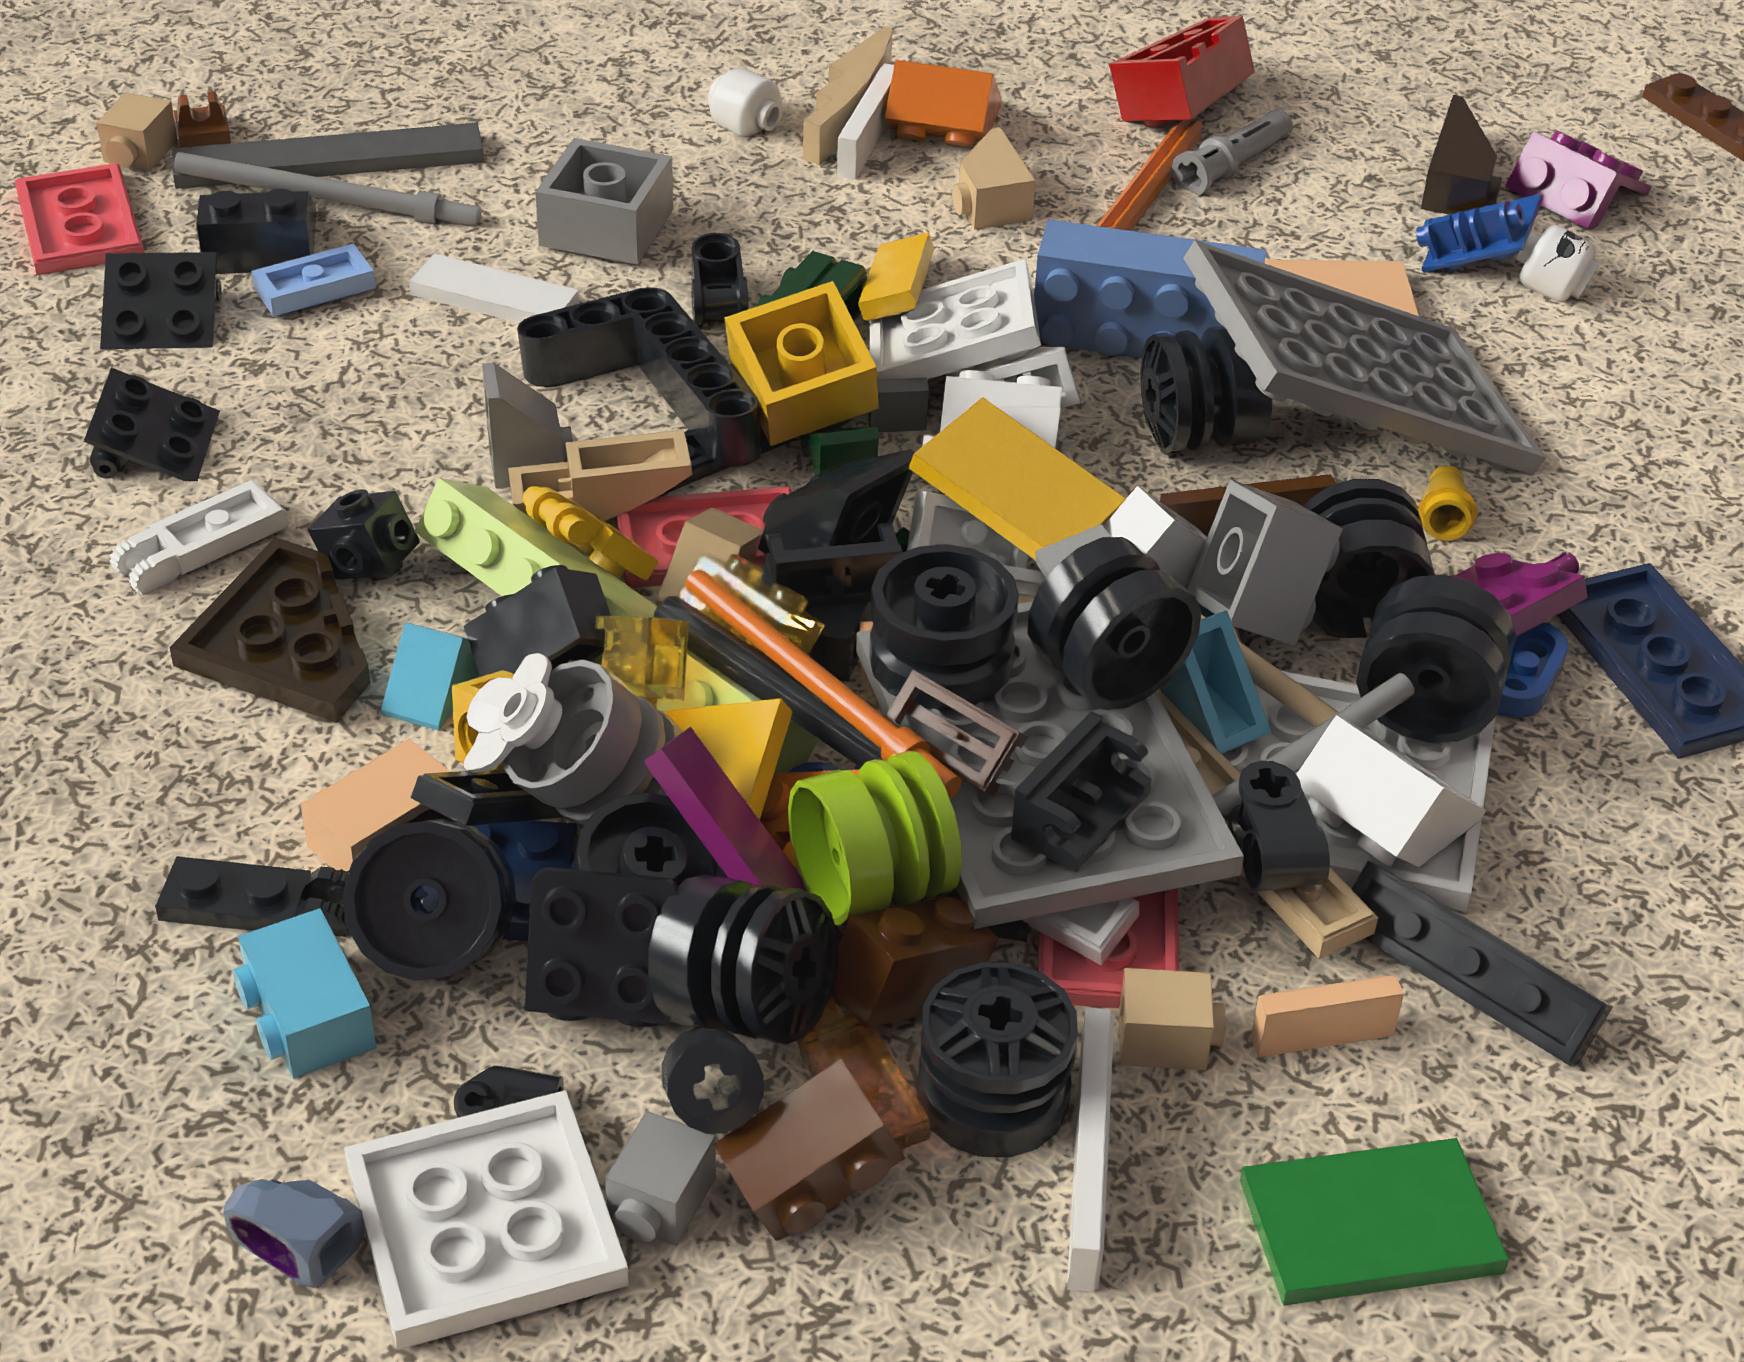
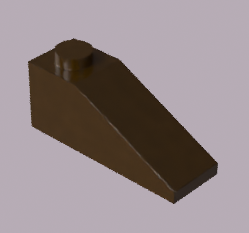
M1453 95L1428 168L1421 204L1422 210L1451 215L1457 212L1497 204L1502 183V177L1493 175L1497 154L1463 96Z

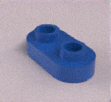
M1543 622L1516 637L1497 713L1521 718L1532 716L1541 710L1563 668L1568 650L1567 638L1559 629Z

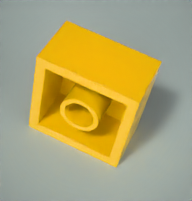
M833 281L725 317L730 361L735 372L758 399L760 425L770 446L879 409L877 367Z

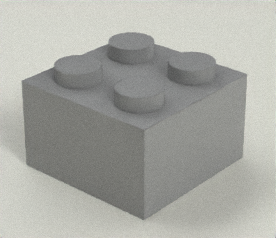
M573 138L535 191L539 246L638 265L673 211L672 156Z
M1230 479L1187 590L1195 596L1199 604L1213 614L1227 610L1233 626L1296 646L1301 631L1306 629L1313 619L1316 608L1315 596L1324 574L1333 567L1338 557L1339 537L1343 528L1294 501Z

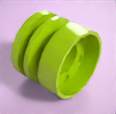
M904 751L891 755L887 761L875 759L865 762L858 771L857 776L850 770L839 769L798 780L790 790L788 819L795 861L806 890L823 899L833 915L835 925L842 926L847 924L852 915L887 909L891 904V899L898 904L907 905L919 902L924 896L936 898L949 894L958 886L962 870V853L955 812L945 785L933 765L919 752Z

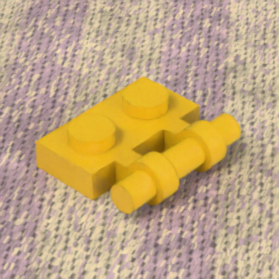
M532 486L524 492L523 503L531 519L539 525L547 527L548 531L559 541L570 543L590 556V560L614 576L621 578L627 569L644 581H647L659 563L658 559L615 527L554 489Z

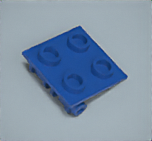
M1542 194L1425 220L1424 226L1417 227L1416 238L1421 248L1428 246L1429 248L1421 267L1422 272L1442 268L1447 271H1454L1464 267L1469 262L1487 258L1504 260L1516 255L1519 251H1523L1541 205Z

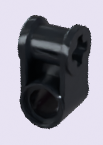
M724 233L704 234L697 237L692 244L693 321L698 327H702L705 321H725V317L749 309L746 276H743L740 245L734 237Z
M1261 760L1250 763L1242 770L1238 781V789L1241 796L1240 805L1233 808L1228 821V827L1244 855L1243 870L1250 889L1254 892L1326 883L1330 869L1328 842L1323 829L1314 818L1301 788L1300 779L1290 768L1274 761Z

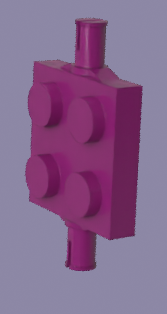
M1563 552L1546 563L1538 564L1513 560L1509 554L1492 553L1477 558L1474 566L1457 575L1450 576L1471 581L1493 594L1511 615L1516 637L1588 598L1585 576L1578 574V560L1570 552Z

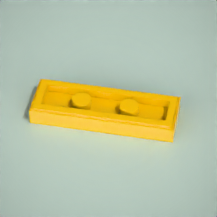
M929 232L879 245L858 302L863 320L871 321L915 310L934 252Z

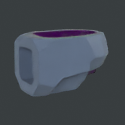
M265 1179L254 1180L237 1186L225 1202L223 1209L227 1229L243 1248L302 1286L319 1288L358 1250L365 1234L362 1210L347 1198H342L311 1180L289 1181L286 1183L274 1179L270 1181Z

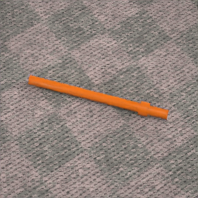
M695 570L688 576L685 583L687 591L881 749V758L884 761H887L891 755L904 751L919 752L933 765L945 785L949 799L958 793L962 784L961 778L930 754V745L908 727L898 728L704 570Z

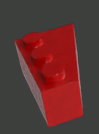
M1243 16L1206 18L1109 64L1122 121L1143 120V124L1146 127L1161 125L1170 120L1193 119L1229 91L1236 89L1241 82L1255 73Z

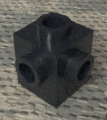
M359 489L338 497L307 529L317 550L328 555L333 568L334 578L338 580L370 577L373 581H380L389 578L401 570L403 567L402 561L420 543L417 534L414 532L412 522L396 491L368 493L365 489Z

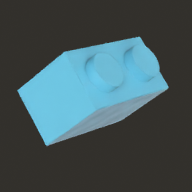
M321 908L238 936L243 966L234 968L233 976L245 1009L248 1010L259 1006L263 1014L262 1017L256 1019V1025L269 1060L282 1056L294 1079L376 1049L370 1004Z

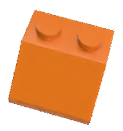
M895 59L885 120L890 129L897 130L896 136L899 138L925 141L926 134L945 137L944 143L947 145L973 148L974 142H979L992 129L1002 103V98L993 73Z

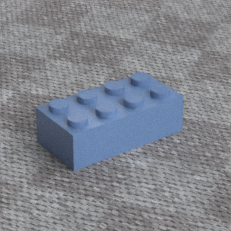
M1048 219L1037 255L1034 290L1041 344H1047L1052 347H1068L1102 352L1110 356L1122 355L1141 358L1146 339L1152 334L1168 333L1175 336L1179 331L1189 330L1195 333L1199 340H1201L1203 333L1207 329L1222 326L1214 316L1216 311L1207 296L1196 287V278L1183 259L1194 240ZM1201 241L1265 263V249Z

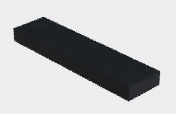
M1367 861L1351 888L1378 917L1375 933L1364 939L1571 1067H1575L1582 1060L1613 1008L1612 1005L1375 862Z

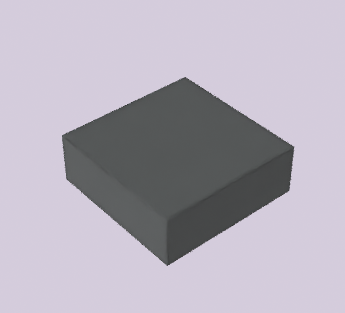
M927 378L877 380L879 409L868 412L869 427H878V433L927 430L929 398Z

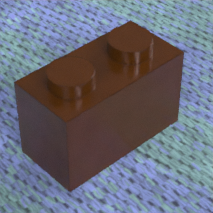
M956 895L852 915L838 945V968L832 994L865 1029L922 1016V1007L934 985L956 969L981 962H989L999 938L988 927L974 929L973 925L976 919H974L967 903L960 900Z
M841 1059L751 1118L744 1126L733 1130L713 1144L751 1209L775 1241L791 1234H800L810 1230L823 1219L828 1210L855 1192L874 1187L887 1176L892 1167L906 1159Z

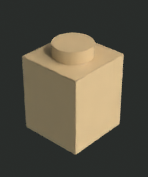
M125 92L96 122L104 163H119L120 168L129 167L151 171L178 141L172 102L170 100Z
M1124 968L1119 1005L1120 1065L1207 1070L1210 1047L1223 1046L1225 1035V1004L1212 1002L1211 973Z

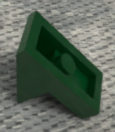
M853 427L812 432L800 436L803 456L812 457L814 476L818 474L825 475L849 462L878 456V427Z

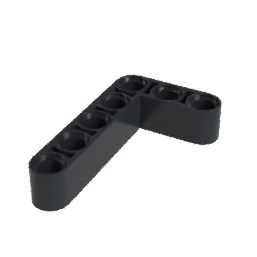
M654 287L639 288L537 314L519 323L517 333L524 379L530 384L545 388L557 387L638 365L714 462L727 467H739L753 463L761 456L759 404L756 395L666 290Z

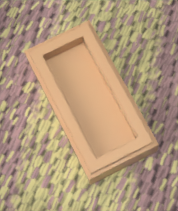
M1387 975L1260 995L1257 1001L1251 1041L1258 1057L1394 1036L1404 993L1396 976Z

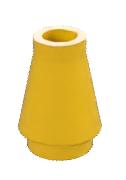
M1441 466L1431 473L1429 485L1418 507L1423 529L1439 540L1452 541L1459 539L1476 522L1478 514L1476 503L1465 485L1463 474L1459 469L1453 466Z

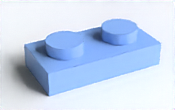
M354 243L252 271L254 289L273 317L376 289L374 270Z

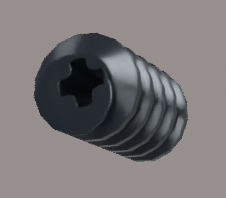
M696 1027L680 1034L668 1047L661 1064L662 1085L674 1113L688 1127L705 1134H726L744 1126L757 1112L764 1095V1075L757 1058L734 1034L719 1028ZM716 1064L725 1076L718 1079V1092L706 1094L700 1082L705 1080L706 1073L704 1067Z

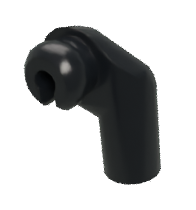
M494 1065L463 1083L457 1089L454 1095V1109L459 1118L560 1092L564 1088V1078L562 1076Z

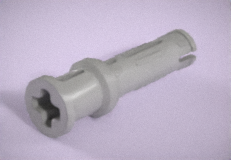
M1281 109L1271 110L1265 116L1227 137H1210L1203 141L1199 150H1188L1177 155L1172 164V176L1176 185L1196 195H1201L1210 188L1211 183L1215 180L1231 178L1237 172L1240 163L1290 136L1288 133H1291L1293 130L1290 116ZM1196 177L1200 178L1199 180L1192 182V180Z

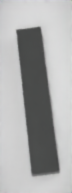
M478 123L172 148L175 189L236 184L176 173L174 162L178 152L315 177L484 162Z

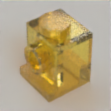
M596 616L595 629L605 630V646L601 666L628 685L636 696L645 698L652 703L656 710L658 700L684 701L689 622L649 616Z

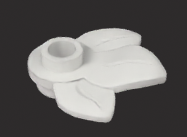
M539 653L526 656L512 679L498 677L491 680L474 696L468 708L467 720L469 726L479 732L475 744L464 760L465 769L472 773L487 772L500 765L514 747L524 745L529 749H536L553 735L561 720L562 705L554 699L553 690L548 687L552 665L546 656Z

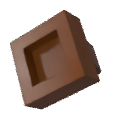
M207 92L208 106L190 108L187 94L178 97L177 110H174L180 148L231 143L225 106L221 105L217 93Z

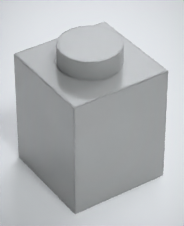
M649 1111L645 1112L605 1178L607 1209L612 1222L615 1223L623 1234L639 1242H651L656 1238L675 1246L679 1244L716 1179V1149L713 1145L716 1142L715 1135L705 1134L685 1124Z

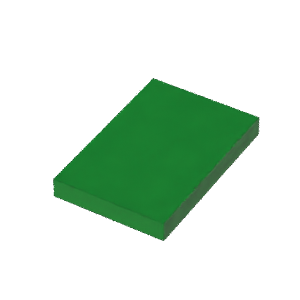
M1457 1138L1242 1167L1240 1183L1283 1306L1505 1274L1509 1259Z

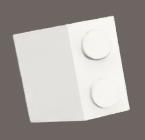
M1337 715L1296 774L1300 779L1303 792L1310 796L1308 804L1314 815L1337 829L1340 828L1344 821L1363 833L1356 844L1389 866L1398 857L1420 867L1477 824L1487 811L1382 739Z

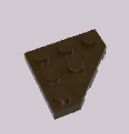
M276 537L169 647L174 667L335 723L339 721L371 683L365 654L357 642L353 622L342 592L339 593L328 555Z

